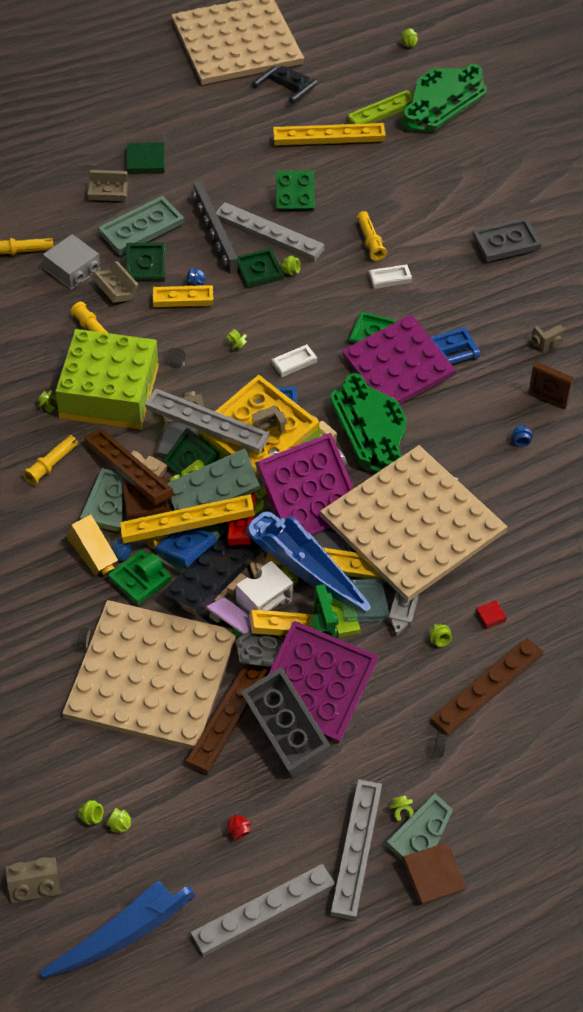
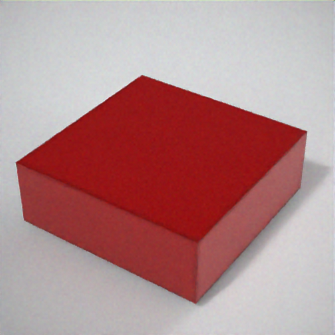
M497 600L476 607V613L486 629L504 623L507 620Z

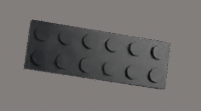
M228 528L217 539V542L201 554L162 592V597L164 600L198 616L264 550L253 540L251 544L229 545Z

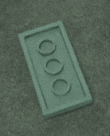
M161 196L98 227V232L119 255L126 253V243H146L184 224V217Z
M245 448L167 483L173 489L174 496L171 497L175 510L245 496L262 489L248 451Z

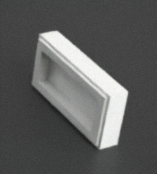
M407 264L369 270V278L373 289L412 283V277Z
M308 345L272 359V365L281 377L317 363V357Z

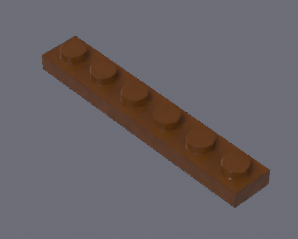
M103 429L84 437L85 444L155 505L174 496L173 489Z
M526 637L433 715L430 723L448 737L543 656L544 651Z
M249 664L243 666L187 758V766L208 775L249 706L241 691L266 677L272 667Z

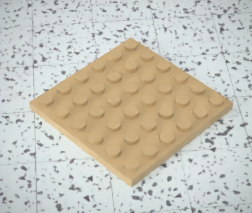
M240 0L171 14L172 22L201 85L266 72L275 66L291 67L304 64V57L274 0Z
M420 445L320 511V517L407 602L505 534L508 529L507 525Z
M107 600L62 713L63 718L193 750L207 727L237 636L229 628Z

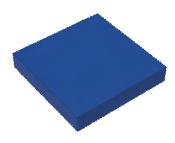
M195 528L171 533L154 549L156 554L187 567L217 542L214 534Z

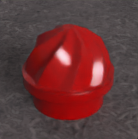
M233 815L227 822V833L232 836L233 840L241 839L251 833L249 828L251 824L244 816Z

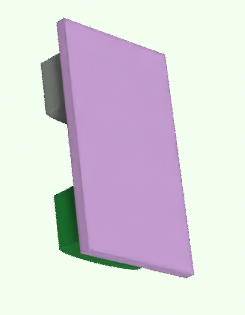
M225 597L206 607L211 611L210 618L217 623L224 620L233 627L232 633L237 637H241L251 631L249 614Z

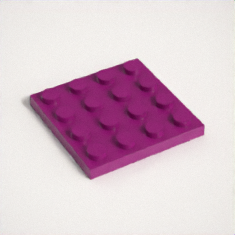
M412 314L342 350L344 358L357 374L362 375L368 386L398 401L399 405L456 375L455 368Z
M332 433L255 462L276 517L281 519L289 516L294 517L306 532H309L311 535L331 527L320 517V511L354 489Z
M293 621L269 674L282 667L323 735L341 743L379 656Z

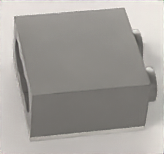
M73 234L43 254L45 270L70 289H73L93 275L94 272L100 270L99 254Z

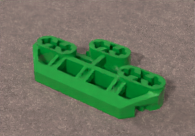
M470 64L464 69L433 68L419 77L412 92L413 101L404 109L401 116V127L407 131L435 132L482 100L487 93L486 85H483L484 76L482 68L477 64ZM473 88H475V91H476V92H474V93L472 94V93L470 92V90H472ZM458 97H460V98L457 100L458 104L454 105V104L452 103V101H454L455 99H457ZM440 109H443V110L440 111V114H441V115H440L439 117H437V116L434 114V113H436L437 111H439ZM424 121L428 122L426 127L418 126Z
M357 373L348 375L339 390L336 391L334 389L332 392L330 404L359 464L374 473H378L402 457L399 445L406 436L407 420L397 400L368 386L362 375ZM343 394H346L349 404L343 405ZM353 415L357 416L360 425L353 426ZM364 436L367 437L371 445L370 447H363L362 444L365 443ZM376 458L381 468L372 466L370 460Z

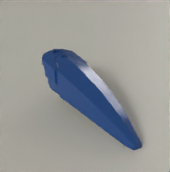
M262 512L247 525V535L256 544L315 588L317 585L325 584L327 593H331L332 598L363 613H366L371 608L367 599L294 517L289 516L281 519L273 513Z
M158 880L120 914L73 949L47 965L40 972L41 976L45 979L68 972L119 951L172 917L196 897L195 892L189 886H186L177 894L172 895Z

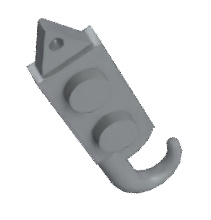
M396 591L389 615V622L393 626L395 635L401 633L406 627H411L419 594L407 602Z

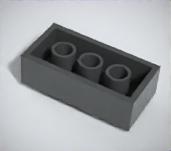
M282 667L241 691L292 777L334 753Z

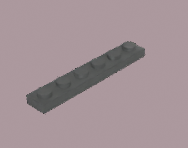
M201 180L193 182L194 190L191 191L193 201H197L199 214H203L205 227H209L210 237L212 240H215L216 250L218 254L221 253L224 267L228 268L230 274L238 272V258Z

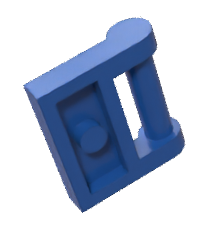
M465 327L430 337L445 357L447 354L466 348L469 349V351L446 357L451 364L470 358H480V350Z

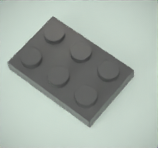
M527 218L475 229L472 232V236L486 262L541 249V242Z

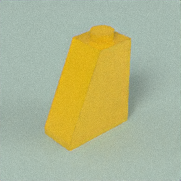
M92 515L72 524L66 537L96 576L100 573L106 575L113 571L118 559Z

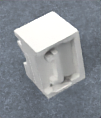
M272 561L257 571V579L247 577L236 584V603L248 614H250L251 609L270 611L280 603H285V600L288 603L292 602L293 582Z

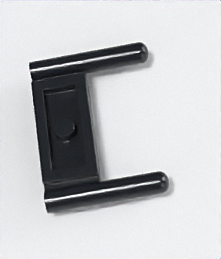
M284 66L271 67L252 82V86L256 88L271 78L272 81L297 91L289 97L291 104H294L318 84L315 79L310 80V77Z

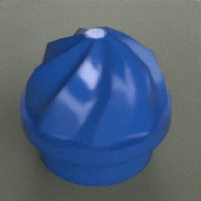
M190 268L186 284L202 286L206 281L204 273L198 268Z
M522 425L515 427L511 435L512 441L518 447L529 445L533 437L531 430Z
M123 539L111 542V549L118 561H124L130 557L132 547L129 543H124Z

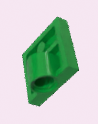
M314 170L276 171V210H315Z
M142 549L108 574V579L137 606L172 581L171 575L163 569L160 559L154 553L147 554Z
M325 584L317 585L314 600L315 615L309 619V625L313 629L336 638L337 629L335 625H338L339 621L337 612L332 611V595L327 593Z

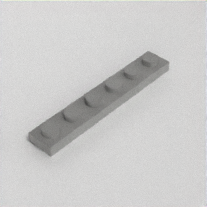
M226 202L216 212L220 222L314 262L324 251L323 243Z
M156 388L145 403V407L149 411L259 454L270 438L269 432Z
M358 780L331 910V916L356 921L382 784Z
M321 864L192 931L191 937L202 957H205L334 889L335 882L325 866Z

